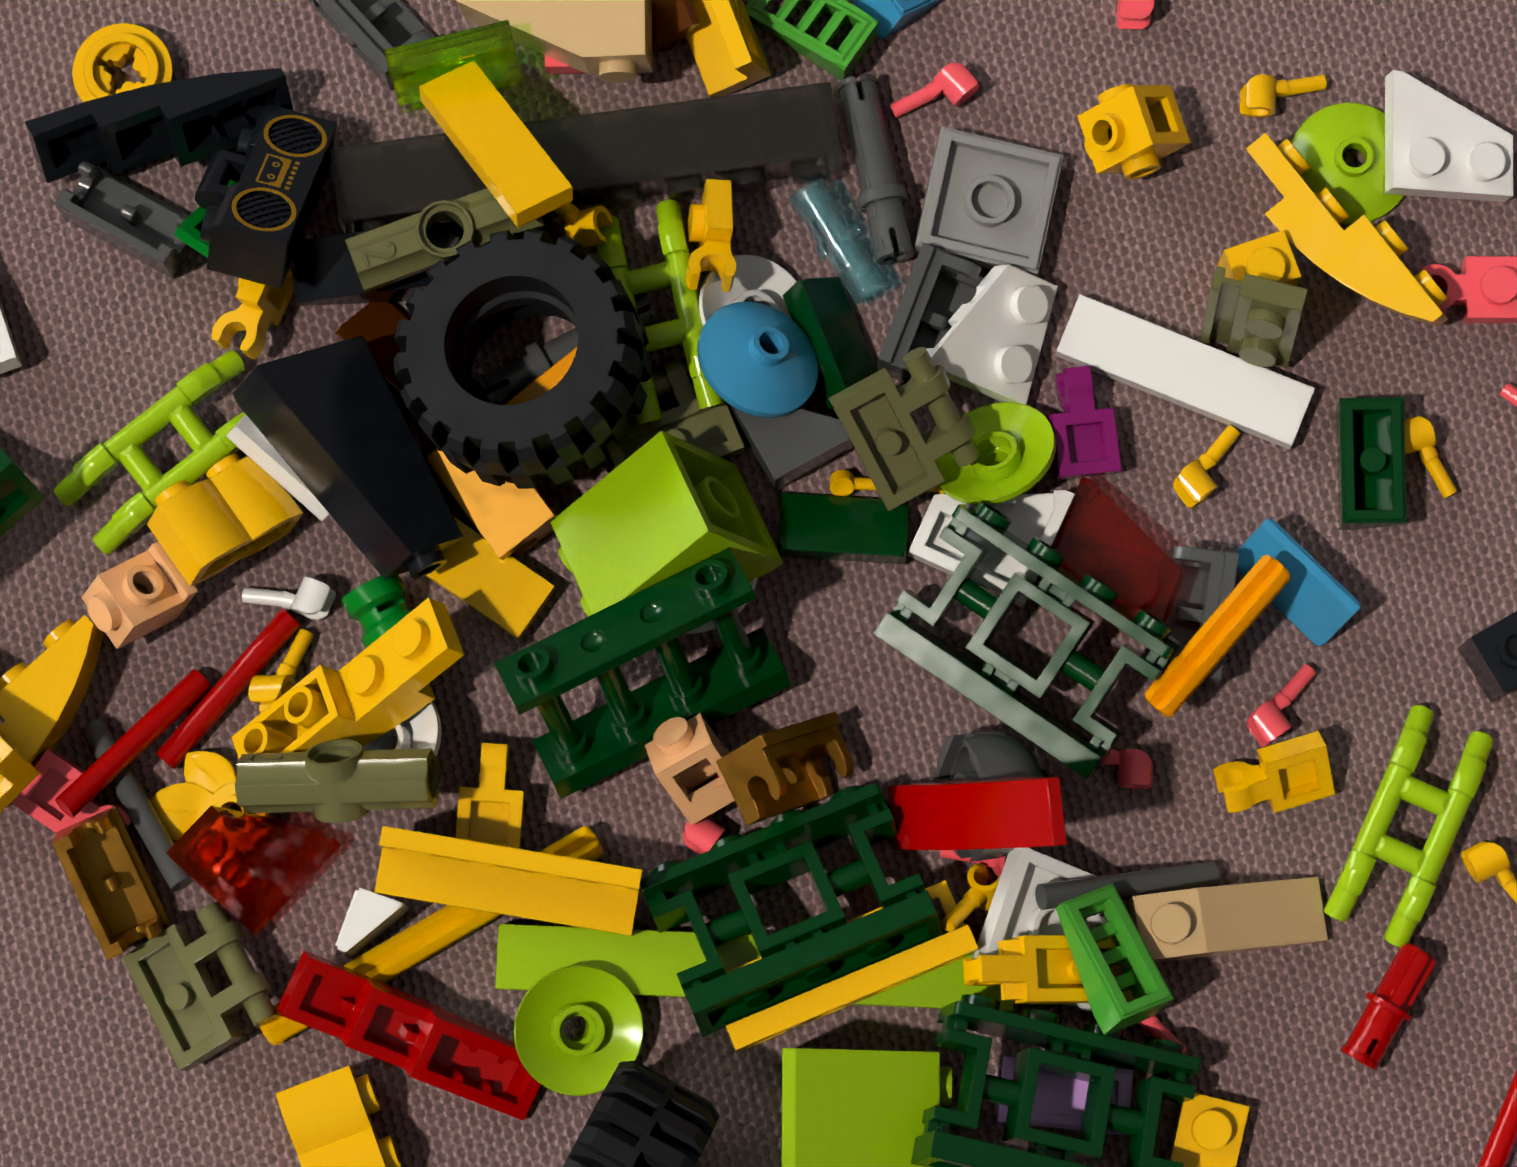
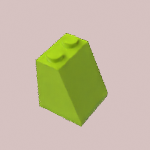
M663 431L656 434L550 521L561 545L558 548L559 557L566 568L574 574L583 594L580 599L581 606L588 617L727 548H730L748 582L755 577L759 578L775 570L783 563L736 464Z
M782 1048L781 1167H924L911 1164L915 1138L924 1133L925 1124L922 1123L924 1110L933 1106H952V1067H940V1052Z

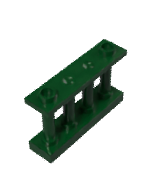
M730 548L714 554L494 663L519 715L535 707H538L549 732L532 740L561 799L647 757L645 745L653 741L656 729L668 719L682 717L687 721L700 713L710 726L791 685L786 670L763 629L760 627L746 634L736 608L756 599V596ZM713 620L723 646L689 663L678 637ZM655 649L665 675L630 691L619 666ZM596 678L607 704L572 720L561 694Z

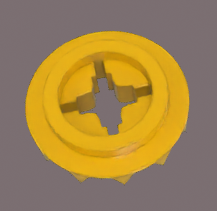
M117 23L95 31L82 43L74 58L72 77L78 96L82 102L153 84L171 82L174 68L167 48L153 32L139 25ZM133 56V69L145 83L126 81L121 89H117L115 93V80L106 71L105 67L101 65L103 64L110 68L112 65L122 68L126 61L131 60Z

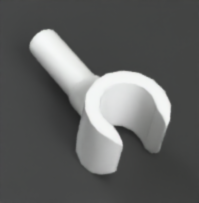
M306 576L303 577L296 595L287 591L244 587L242 591L243 603L291 609L295 613L314 621L322 620L328 615L336 597V592L331 590L327 584Z

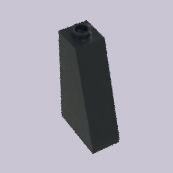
M363 335L257 365L232 393L238 406L384 579L409 571L411 577L416 579L441 568L447 562L444 554L463 535Z

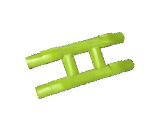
M668 199L661 201L656 206L658 232L665 262L630 271L623 244L620 221L617 217L611 215L613 220L612 226L599 229L600 233L606 237L607 243L597 245L598 254L610 266L616 279L621 281L636 312L635 295L671 286L678 319L646 326L645 330L649 340L645 347L646 351L651 352L683 344L699 409L723 404L724 400L712 389L704 377L698 360L697 345L703 323L699 312L698 290H689L685 282L690 251L679 203ZM651 372V378L648 381L640 382L647 394V399L642 413L635 415L638 425L662 419Z
M229 350L212 362L205 363L176 383V387L106 442L100 443L88 452L54 488L55 495L62 503L67 506H73L92 486L98 485L110 472L117 468L120 462L142 488L143 492L139 491L112 515V519L93 536L95 545L103 553L111 555L132 534H136L149 521L157 508L155 499L165 489L181 480H187L192 485L204 476L218 461L240 450L226 435L245 415L244 412L228 421L213 435L191 408L192 405H197L204 398L217 391L221 385L245 370L243 360L234 350ZM171 423L193 452L163 475L140 446Z
M1414 705L1409 710L1368 813L1324 908V912L1330 917L1347 922L1359 895H1361L1368 881L1376 858L1411 873L1412 875L1406 884L1396 906V911L1383 936L1387 942L1397 947L1410 942L1418 923L1421 921L1429 905L1441 871L1470 803L1474 799L1487 766L1486 762L1494 743L1492 737L1484 732L1474 731L1469 734L1447 792L1412 777V773H1414L1422 755L1435 716L1433 711L1422 705ZM1401 799L1437 815L1422 850L1386 835Z

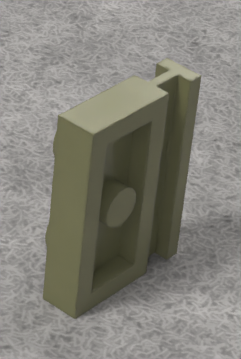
M1217 266L1210 288L1200 342L1208 346L1210 340L1228 344L1227 353L1238 355L1245 362L1255 366L1270 367L1277 365L1288 368L1308 289L1246 273L1243 282L1224 277L1226 268Z

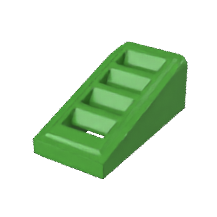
M749 0L745 5L750 20L840 81L848 78L879 34L880 22L846 0H806L812 5L796 27L786 21L801 0H786L776 15L765 10L771 0ZM824 12L831 19L818 37L814 38L807 33L820 14ZM843 25L851 31L840 47L835 50L828 46V44Z
M1113 883L1062 902L1056 907L1091 1010L1104 1036L1156 1015L1174 999ZM1103 912L1107 923L1089 929L1084 919ZM1113 937L1116 948L1101 953L1097 943ZM1122 964L1124 974L1114 977L1110 968ZM1131 989L1134 999L1127 1002L1122 992Z

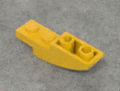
M1264 133L1246 148L1284 196L1265 215L1279 231H1285L1288 241L1310 261L1349 290L1394 313L1438 327L1448 320V317L1439 307L1448 297L1425 269L1416 276L1412 274L1400 259V256L1409 249L1386 220L1375 227L1363 215L1348 228L1344 229L1341 223L1349 217L1348 213L1327 187L1317 194L1302 177V174L1311 167L1288 138L1277 145L1267 133Z
M428 597L339 671L320 664L232 736L238 758L240 759L242 754L306 752L310 747L318 743L335 739H351L365 746L409 719L435 699L430 682L464 656L446 605Z
M86 615L81 617L76 623L71 618L62 622L45 638L43 645L47 649L28 666L25 662L18 663L0 678V716L5 720L0 725V732L34 767L49 747L55 750L65 735L86 695L94 673L104 633ZM0 774V782H1L5 777Z

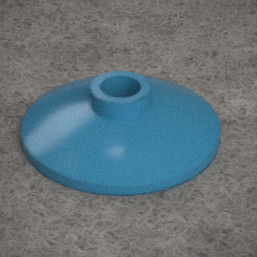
M756 302L731 303L713 313L700 332L697 352L701 370L712 389L732 407L753 416L765 418L781 417L798 410L813 393L818 379V362L815 351L804 331L783 312Z

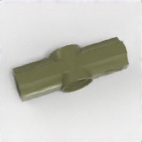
M488 188L453 201H435L426 206L420 213L348 238L345 242L366 294L426 272L439 260H442L447 266L460 257L455 248L471 240L474 241L478 248L491 243L489 237L491 233L510 230L516 239L524 236V232L527 229H544L545 224L541 216L517 228ZM445 219L455 221L464 231L463 237L458 244L452 248L443 249L430 243L427 235L434 223Z
M335 739L318 743L310 747L306 752L242 754L237 762L235 792L238 806L243 808L244 813L313 812V816L324 823H344L359 819L370 810L435 808L439 800L440 768L438 756L433 754L432 748L363 750L362 745L357 741Z

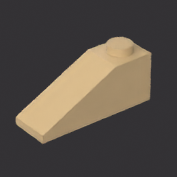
M456 0L467 21L586 74L599 75V79L612 83L629 82L637 78V73H653L652 0Z
M1318 877L1200 887L1132 896L1126 903L1127 910L1155 963L1328 941Z

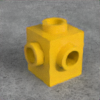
M1119 85L1099 94L1097 97L1099 104L1077 116L1085 138L1086 152L1093 161L1097 174L1123 173L1126 180L1139 179L1158 171L1161 168L1160 159L1191 143L1171 85Z

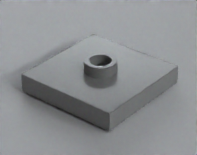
M941 127L915 239V251L920 252L922 244L926 243L934 246L935 249L965 259L980 267L992 269L994 266L1011 265L1037 277L1064 155Z

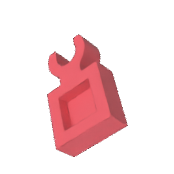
M1466 256L1461 262L1462 274H1455L1450 268L1441 264H1430L1424 266L1419 271L1420 273L1425 269L1433 280L1443 288V292L1448 299L1439 307L1444 313L1452 306H1463V323H1517V256Z
M50 747L35 766L40 774L11 802L55 833L117 805L126 826L131 822L123 805L112 802L100 804L94 799L74 818L65 814L59 808L55 799L85 770Z

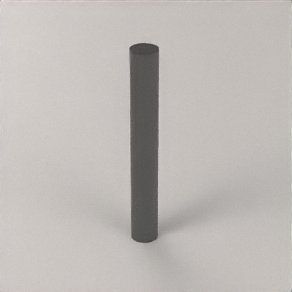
M103 719L94 720L81 730L96 759L116 742ZM128 765L110 784L171 891L182 890L194 881V876L132 768Z
M1214 862L1050 882L1036 886L1035 898L1041 910L1054 909L1062 902L1113 883L1121 899H1130L1132 896L1218 886L1220 873Z

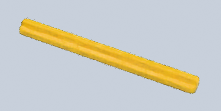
M582 826L539 852L596 861L603 855V848L593 830L588 826ZM446 905L343 966L386 983L502 914ZM279 1003L274 1005L278 1016L271 1022L260 1026L263 1035L271 1045H279L309 1028L306 1025L281 1016L277 1010Z

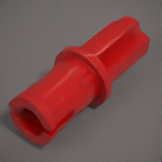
M1404 943L1400 946L1374 994L1367 992L1364 996L1369 1000V1003L1345 1045H1342L1341 1052L1355 1058L1356 1061L1374 1071L1378 1070L1380 1061L1403 1021L1410 1023L1413 1018L1408 1012L1435 966V959L1429 953L1409 943Z

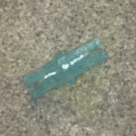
M819 178L795 192L789 198V201L795 207L800 217L803 218L812 236L818 243L815 250L821 260L828 259L845 284L854 303L859 305L884 290L890 282L885 278L860 237L864 233L857 222L850 223L833 198L834 196L824 179Z

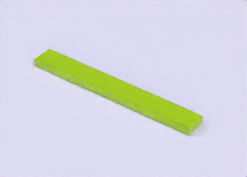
M499 924L495 989L528 991L540 978L554 970L567 966L584 965L611 973L621 980L634 996L686 998L676 973L701 964L706 960L694 932L663 931L659 933L652 930H632V935L627 936L580 927ZM745 935L716 947L725 972L761 957L752 935ZM972 954V955H970V956H968V957H965V958H973V955H974V954ZM960 959L853 1005L940 1009L955 1001H961L962 995L973 994L996 999L1000 1002V1011L1013 1012L1014 1001H1001L1000 985H964L963 959Z

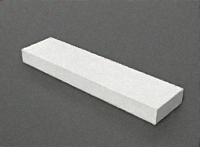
M1079 294L1055 353L1056 357L1079 366H1090L1091 371L1226 425H1231L1236 429L1286 449H1290L1315 389L1266 368L1249 364L1241 358Z

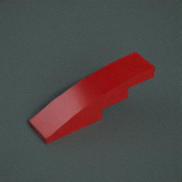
M1003 777L987 780H954L938 783H905L888 786L891 813L898 834L894 836L896 850L1003 849L1067 844L1059 777Z
M305 950L277 1007L281 1016L341 1039L346 1047L403 1068L409 1077L523 1121L541 1086L522 1065L514 1042L420 998Z

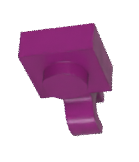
M1090 366L1064 368L1063 373L1056 374L1057 395L1064 413L1051 414L1047 417L1056 437V452L1052 462L1054 480L1111 475L1122 471L1114 408L1095 410Z

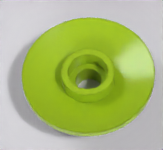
M1359 103L1330 105L1308 117L1294 135L1291 143L1311 167L1302 174V177L1316 194L1325 187L1333 194L1349 215L1341 225L1350 226L1363 215L1371 222L1376 221L1391 212L1402 200L1404 195L1385 194V113ZM1347 149L1360 151L1364 157V164L1360 167L1348 166L1343 160V151Z
M1013 402L993 403L966 413L975 429L972 439L980 452V457L975 462L959 467L951 452L934 460L945 480L938 485L946 495L956 501L970 505H978L980 501L988 505L997 504L1023 494L1040 481L1053 462L1056 452V437L1048 419L1037 409Z
M567 966L554 970L540 978L523 997L514 1021L515 1048L524 1068L544 1087L570 1096L590 1095L605 1090L620 1062L636 1060L643 1038L642 1014L632 992L621 980L611 973L592 966ZM572 1016H581L585 1021L583 1033L576 1038L566 1037L563 1031L566 1020Z

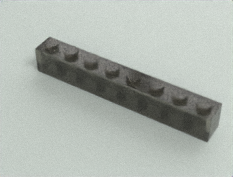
M831 82L523 123L572 185L573 201L571 203L579 210H581L580 206L605 203L608 209H627L642 204L643 197L665 194L668 195V199L675 201L693 200L702 197L706 179L731 180V189L735 193L758 191L767 187V181L792 178L795 184H814L829 179L830 172L840 171L841 150ZM446 133L329 148L338 222L343 234L373 230L420 213L426 206L435 201H453L487 188ZM554 210L544 215L551 216V218H560L559 214ZM445 219V220H439V221L436 222V223L455 222V221Z

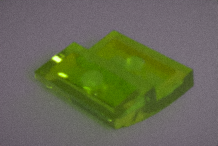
M508 20L384 50L389 74L393 81L402 113L425 107L420 101V85L473 60L497 90L523 84Z

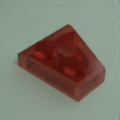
M1081 477L1055 547L1056 550L1066 557L1061 567L1080 580L1088 572L1109 584L1119 592L1114 602L1134 616L1142 608L1167 623L1184 577L1181 568L1091 479ZM1078 601L1075 606L1090 610Z
M211 805L166 854L256 935L333 855L341 844L325 829Z

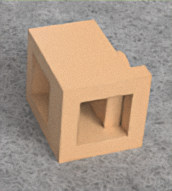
M157 541L147 551L98 574L81 598L87 605L88 614L94 625L99 630L105 632L116 649H119L176 620L198 590L194 585H188L161 544Z
M700 713L687 721L682 717H674L663 722L656 729L653 741L647 743L645 748L656 777L692 826L735 801L716 763L717 760L730 752L727 748L723 747ZM717 774L720 776L692 792L691 789Z

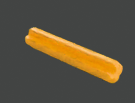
M1267 554L1262 556L1146 690L1145 698L1147 702L1162 715L1168 718L1174 716L1290 581L1291 575L1288 569L1274 557Z

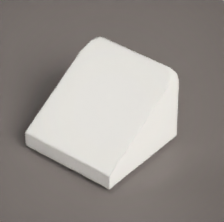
M362 888L355 890L335 944L337 950L353 957L409 910V907L402 902Z

